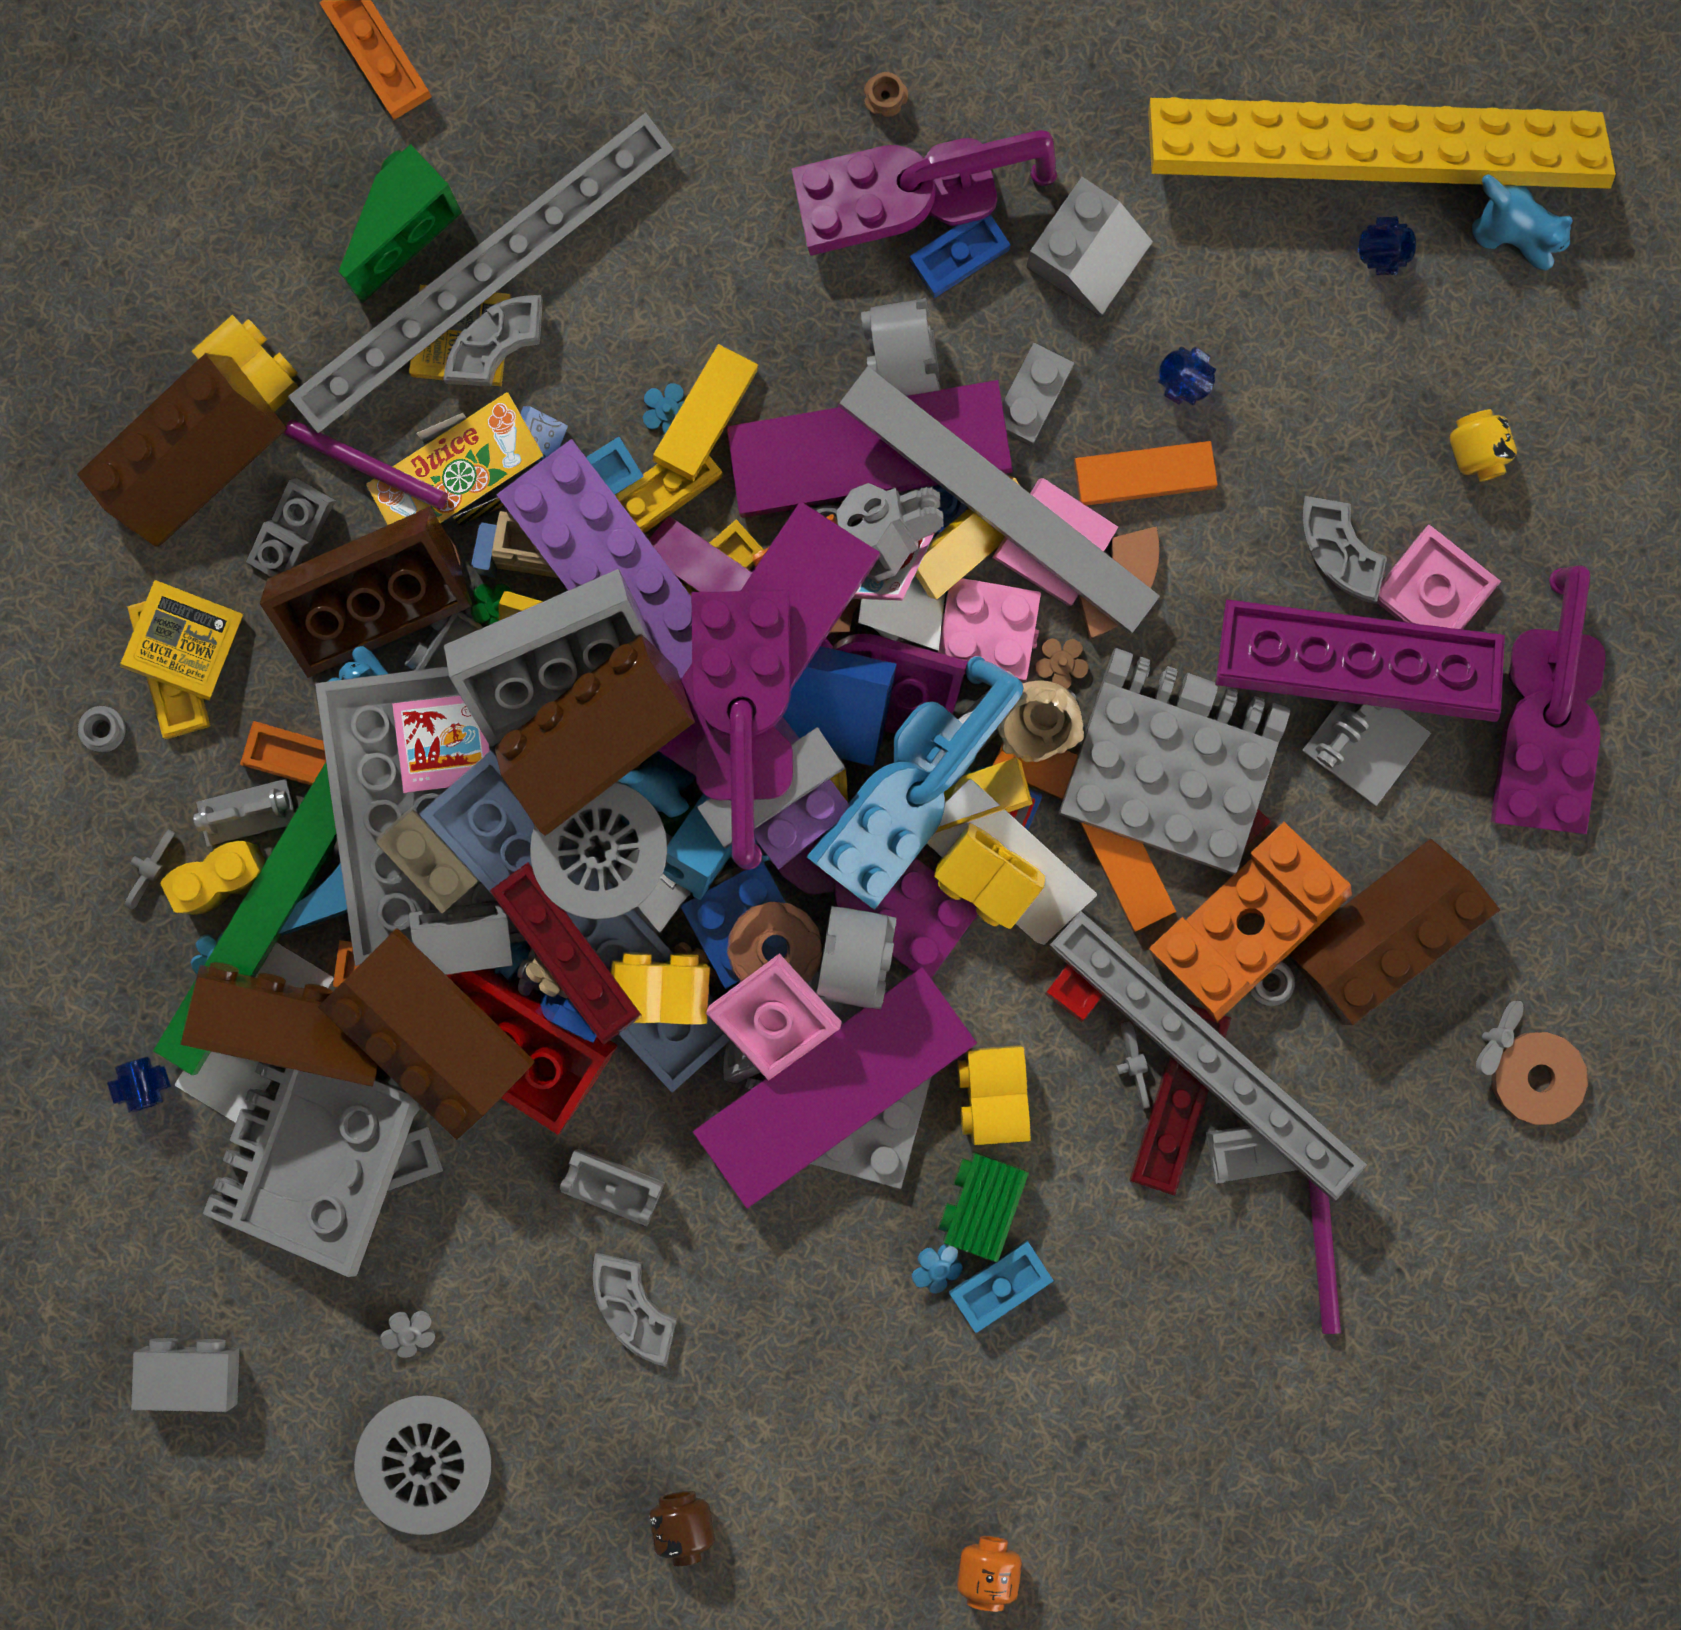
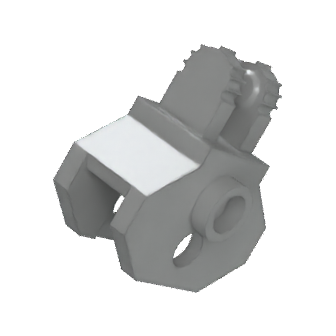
M867 483L852 489L836 511L838 526L880 552L881 556L867 575L868 578L877 582L897 574L909 554L919 550L917 540L931 535L932 532L936 533V531L941 530V527H944L943 511L938 509L941 507L940 492L932 489V487L927 488V486L919 491L914 490L900 496L896 488L886 491ZM863 518L860 524L850 527L853 521Z

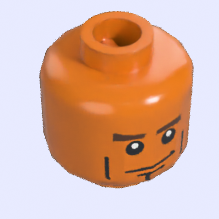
M980 1536L979 1544H972L962 1549L957 1588L959 1593L967 1598L968 1606L979 1610L998 1612L1004 1610L1005 1604L1014 1602L1017 1599L1022 1561L1019 1554L1007 1549V1540L993 1536Z

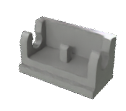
M497 901L449 907L443 914L438 909L409 913L412 943L445 975L513 965L507 915Z
M1249 1125L1206 1132L1214 1183L1216 1184L1298 1170Z
M578 1148L575 1150L569 1162L568 1173L560 1185L561 1192L648 1226L665 1182Z

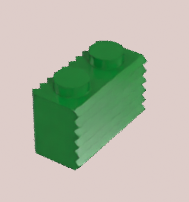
M973 1152L970 1161L962 1158L953 1185L961 1187L955 1205L946 1203L938 1226V1230L945 1232L943 1237L944 1243L998 1262L1029 1172L977 1152Z

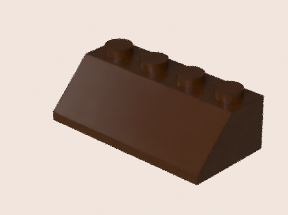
M205 353L77 475L107 513L155 547H159L285 432L287 428L232 357Z
M427 507L268 578L260 601L261 607L307 678L353 659L352 652L356 647L364 646L371 651L471 607L472 604L453 544L431 507Z
M640 634L628 644L619 646L609 659L591 673H586L579 677L573 687L555 701L543 705L537 714L519 729L507 733L501 742L495 746V752L502 778L537 829L546 836L695 723L677 667Z
M1429 839L1328 917L1288 956L1342 1025H1354L1499 912L1500 908L1469 870L1436 842Z
M398 928L318 1006L322 1012L456 1140L480 1120L535 1062Z
M214 962L210 964V967L199 966L180 1045L373 1087L378 1064L318 1008L333 992L331 989L316 984H306L304 988L286 985L284 978L267 973H260L257 978L238 974V968L225 963Z

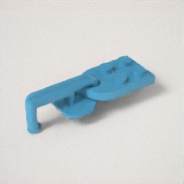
M974 656L968 661L966 676L973 684L984 682L992 688L964 724L936 702H926L919 705L895 734L894 763L882 767L869 777L849 802L850 806L837 824L823 835L807 856L808 859L874 910L938 829L945 807L944 791L958 782L975 760L980 748L1023 693V684L1019 678L999 666L985 661L980 656Z

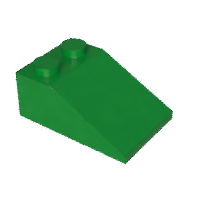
M411 144L403 151L393 152L382 163L381 171L375 176L338 271L362 304L462 213L449 184Z

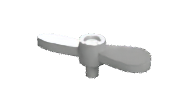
M169 829L165 832L151 858L147 857L143 861L134 856L130 864L139 868L138 874L141 876L125 901L124 906L131 910L136 908L149 882H155L163 869V865L159 861L175 832Z
M1521 1001L1509 1003L1498 1028H1492L1489 1032L1483 1033V1040L1489 1043L1482 1050L1476 1061V1070L1479 1074L1492 1075L1495 1073L1499 1066L1503 1049L1512 1046L1514 1042L1513 1030L1523 1015V1003Z
M1129 1021L1121 1023V1032L1129 1057L1125 1059L1126 1063L1116 1065L1117 1074L1128 1072L1130 1076H1134L1140 1104L1143 1109L1150 1108L1142 1075L1148 1072L1145 1056L1138 1052L1136 1034L1132 1023Z

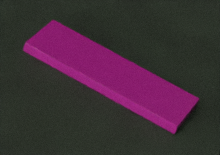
M998 380L906 396L1004 474L1013 473ZM840 407L727 426L738 509L741 518L793 510L800 501L809 507L844 501L852 489L867 483L886 491L896 488L898 492L938 485Z
M801 501L740 590L788 589L790 605L791 689L881 556L879 551ZM691 664L681 678V682L695 723L660 748L658 752L696 776V748L713 727L703 718L696 706L693 696ZM746 700L752 705V707L756 709L754 703H752L749 700Z
M1226 599L1215 685L1498 722L1501 714L1505 635Z
M921 967L884 994L881 1009H862L844 1022L840 1029L769 1081L767 1079L763 1080L692 1132L748 1209L975 1046L977 1042L930 976Z

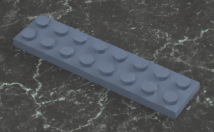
M491 750L419 813L488 891L527 862L532 866L530 845L535 824L502 778L497 757ZM566 837L563 839L562 851L578 848L571 839ZM580 856L564 857L565 869L579 861ZM587 865L572 875V879L578 885L584 876ZM596 870L589 885L590 891L599 890L598 870ZM608 881V890L613 889L614 887ZM634 909L623 915L607 919H588L565 911L610 972L612 960H623L624 952L652 954L651 961L670 962V954L673 953ZM708 994L709 1006L713 1002H715L714 998L710 994ZM708 1015L707 1024L632 1023L619 1033L624 1041L672 1093L730 1041L728 1036Z

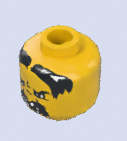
M1491 409L1479 411L1457 420V428L1451 432L1449 439L1460 473L1464 475L1477 474L1480 482L1507 473L1504 465L1511 462L1517 454V448L1508 420L1504 416L1493 415Z

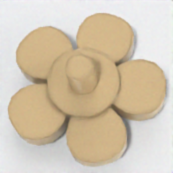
M536 956L532 963L526 967L528 977L532 981L540 983L539 989L546 995L556 997L558 994L561 997L568 998L539 957Z

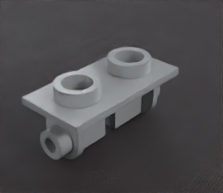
M470 607L467 608L464 614L458 612L429 625L434 629L425 643L417 642L406 658L405 665L409 667L407 672L447 667L444 645L483 628L472 618Z
M287 779L198 801L196 804L199 813L194 814L193 818L197 831H203L206 845L209 847L287 827L295 811Z

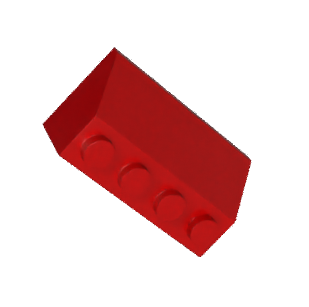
M495 968L446 974L535 1061L501 1099L559 1135L597 1081L618 1045L612 1041H608L603 1045L597 1036L592 1043L551 1023L542 1013L539 994L532 990L530 995H522L518 991L519 981L509 982L502 974H495Z

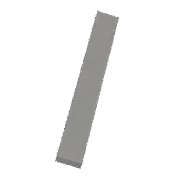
M866 367L838 404L841 409L1126 632H1134L1160 597L1155 591L870 367Z
M1082 911L1076 915L1050 944L1049 948L1331 1200L1336 1201L1367 1166L1365 1162Z

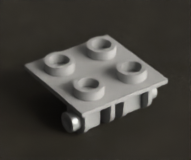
M1339 701L1302 751L1374 806H1377L1431 733L1400 709Z

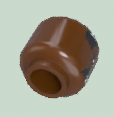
M695 1491L676 1492L660 1497L658 1499L659 1505L649 1513L656 1554L663 1558H672L674 1566H687L700 1562V1553L707 1551L715 1542L709 1504L704 1499L696 1498Z

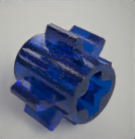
M1398 216L1377 217L1376 225H1368L1367 229L1360 236L1358 245L1360 259L1364 264H1367L1368 269L1376 268V275H1398L1399 267H1406L1407 263L1411 262L1416 252L1415 234L1411 228H1407V223L1399 224Z
M1181 346L1179 350L1169 353L1159 368L1160 379L1158 383L1166 387L1164 396L1178 405L1183 401L1195 405L1196 401L1207 397L1215 384L1214 373L1216 368L1208 364L1211 356L1197 347L1188 351Z
M150 1057L136 1059L115 1067L117 1080L107 1082L113 1104L126 1103L128 1113L141 1111L163 1103L160 1091L171 1087L165 1066L161 1067L158 1065L153 1067Z

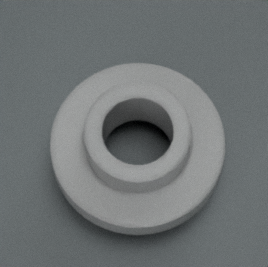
M96 706L87 710L82 715L78 724V735L81 742L87 748L96 752L114 750L121 744L126 733L123 717L116 710L106 706ZM107 721L110 726V732L106 737L99 738L96 734V727L100 722Z
M1280 962L1270 972L1278 978L1279 984L1276 990L1272 992L1265 990L1262 979L1250 991L1251 996L1257 1002L1267 1006H1277L1286 1002L1291 997L1295 987V979L1291 969L1283 962Z

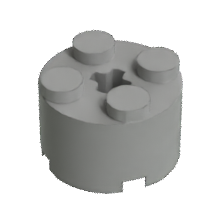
M926 298L871 307L870 311L861 312L865 340L869 341L871 353H875V356L867 357L868 367L905 396L940 391L934 332L928 326L927 317L931 316Z
M831 906L816 994L821 999L865 1008H882L886 986L884 981L886 971L890 969L894 947L892 942L896 917Z

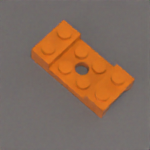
M1285 822L1250 853L1251 859L1187 919L1184 917L1180 918L1149 948L1153 959L1169 970L1197 998L1216 1022L1352 896L1351 884ZM1248 913H1256L1265 921L1263 929L1255 935H1246L1238 929L1239 920Z

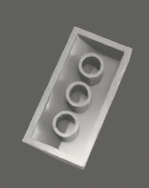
M617 569L444 645L449 678L491 747L500 743L507 733L519 729L533 718L543 705L555 701L573 687L579 677L586 673H591L604 663L619 646L628 644L640 634L653 646L654 643L639 607L620 570Z

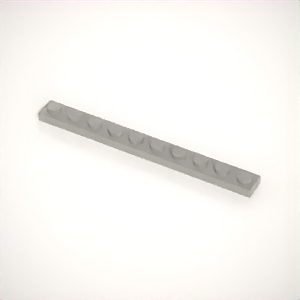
M645 112L291 393L288 398L315 431L320 433L669 155L674 149Z

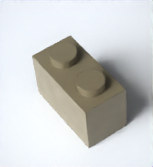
M412 807L376 838V844L442 914L478 882L477 877Z

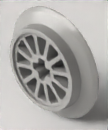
M616 782L548 835L544 836L534 826L530 845L531 864L541 889L561 909L588 919L613 918L639 906L656 888L666 864V833L660 816L652 804L636 790ZM603 809L612 810V815L605 830H603L601 812ZM590 811H593V831L583 819V815ZM623 815L629 820L630 824L613 835ZM575 820L584 832L583 838L568 832V828ZM636 831L639 839L637 843L619 844L621 840ZM565 837L579 843L580 846L577 849L562 851L563 839ZM599 838L601 842L611 843L612 849L605 852L606 861L603 863L599 858L589 856V851L595 848L594 839ZM640 850L637 863L620 855L622 851ZM580 856L579 861L565 869L564 857ZM616 862L633 868V872L627 880L624 879L618 870ZM587 865L584 876L578 885L572 879V875ZM607 869L610 870L618 882V886L608 890ZM596 870H598L599 890L590 891L589 885Z
M436 1396L407 1397L382 1409L364 1429L355 1453V1479L366 1506L386 1525L409 1534L429 1535L440 1533L463 1522L472 1514L483 1499L491 1475L490 1448L480 1425L461 1406ZM420 1423L432 1425L427 1443L424 1442ZM407 1426L412 1427L416 1445L402 1432L403 1428ZM441 1427L450 1433V1437L441 1445L435 1446L438 1430ZM393 1437L398 1440L407 1453L389 1447ZM453 1440H456L461 1451L444 1455L442 1450ZM418 1452H421L424 1458L432 1455L435 1459V1463L430 1468L431 1475H427L424 1470L416 1472L413 1468V1464L418 1460ZM385 1457L402 1461L403 1464L386 1468ZM463 1459L464 1470L447 1466L444 1463ZM402 1472L406 1474V1477L397 1486H392L388 1478L389 1475ZM441 1474L459 1479L460 1484L457 1489H453ZM409 1481H412L414 1486L410 1499H407L399 1494L398 1491ZM434 1482L446 1494V1498L440 1501L436 1499ZM421 1485L425 1486L428 1503L417 1502Z

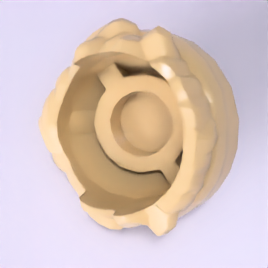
M1049 681L1023 683L1024 689L1020 699L997 727L1004 742V752L1006 754H1014L1018 758L1021 757L1025 762H1039L1056 753H1064L1067 749L1075 747L1084 738L1081 711L1076 699L1063 686Z

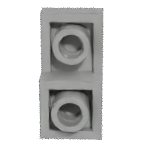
M298 478L289 480L272 520L263 523L246 562L271 577L300 565L319 535L336 500Z

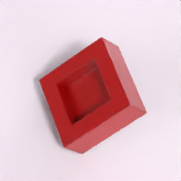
M1068 964L1045 993L1046 996L1081 1023L1103 996Z

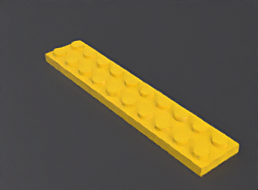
M1177 97L1150 98L1151 174L1482 184L1483 176L1490 174L1502 185L1611 189L1616 175L1603 112L1585 110H1519L1493 107L1457 108L1451 106L1363 105L1360 103L1272 102L1268 100L1181 99Z

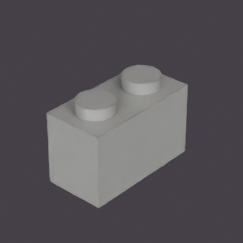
M175 1338L150 1339L149 1346H145L133 1353L131 1410L227 1412L236 1406L238 1402L239 1348H225L226 1340L223 1339L197 1340L196 1347H178L179 1339Z

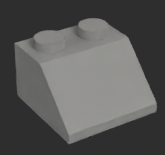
M1081 177L1030 250L1026 267L1099 316H1102L1153 241L1120 201L1084 177Z

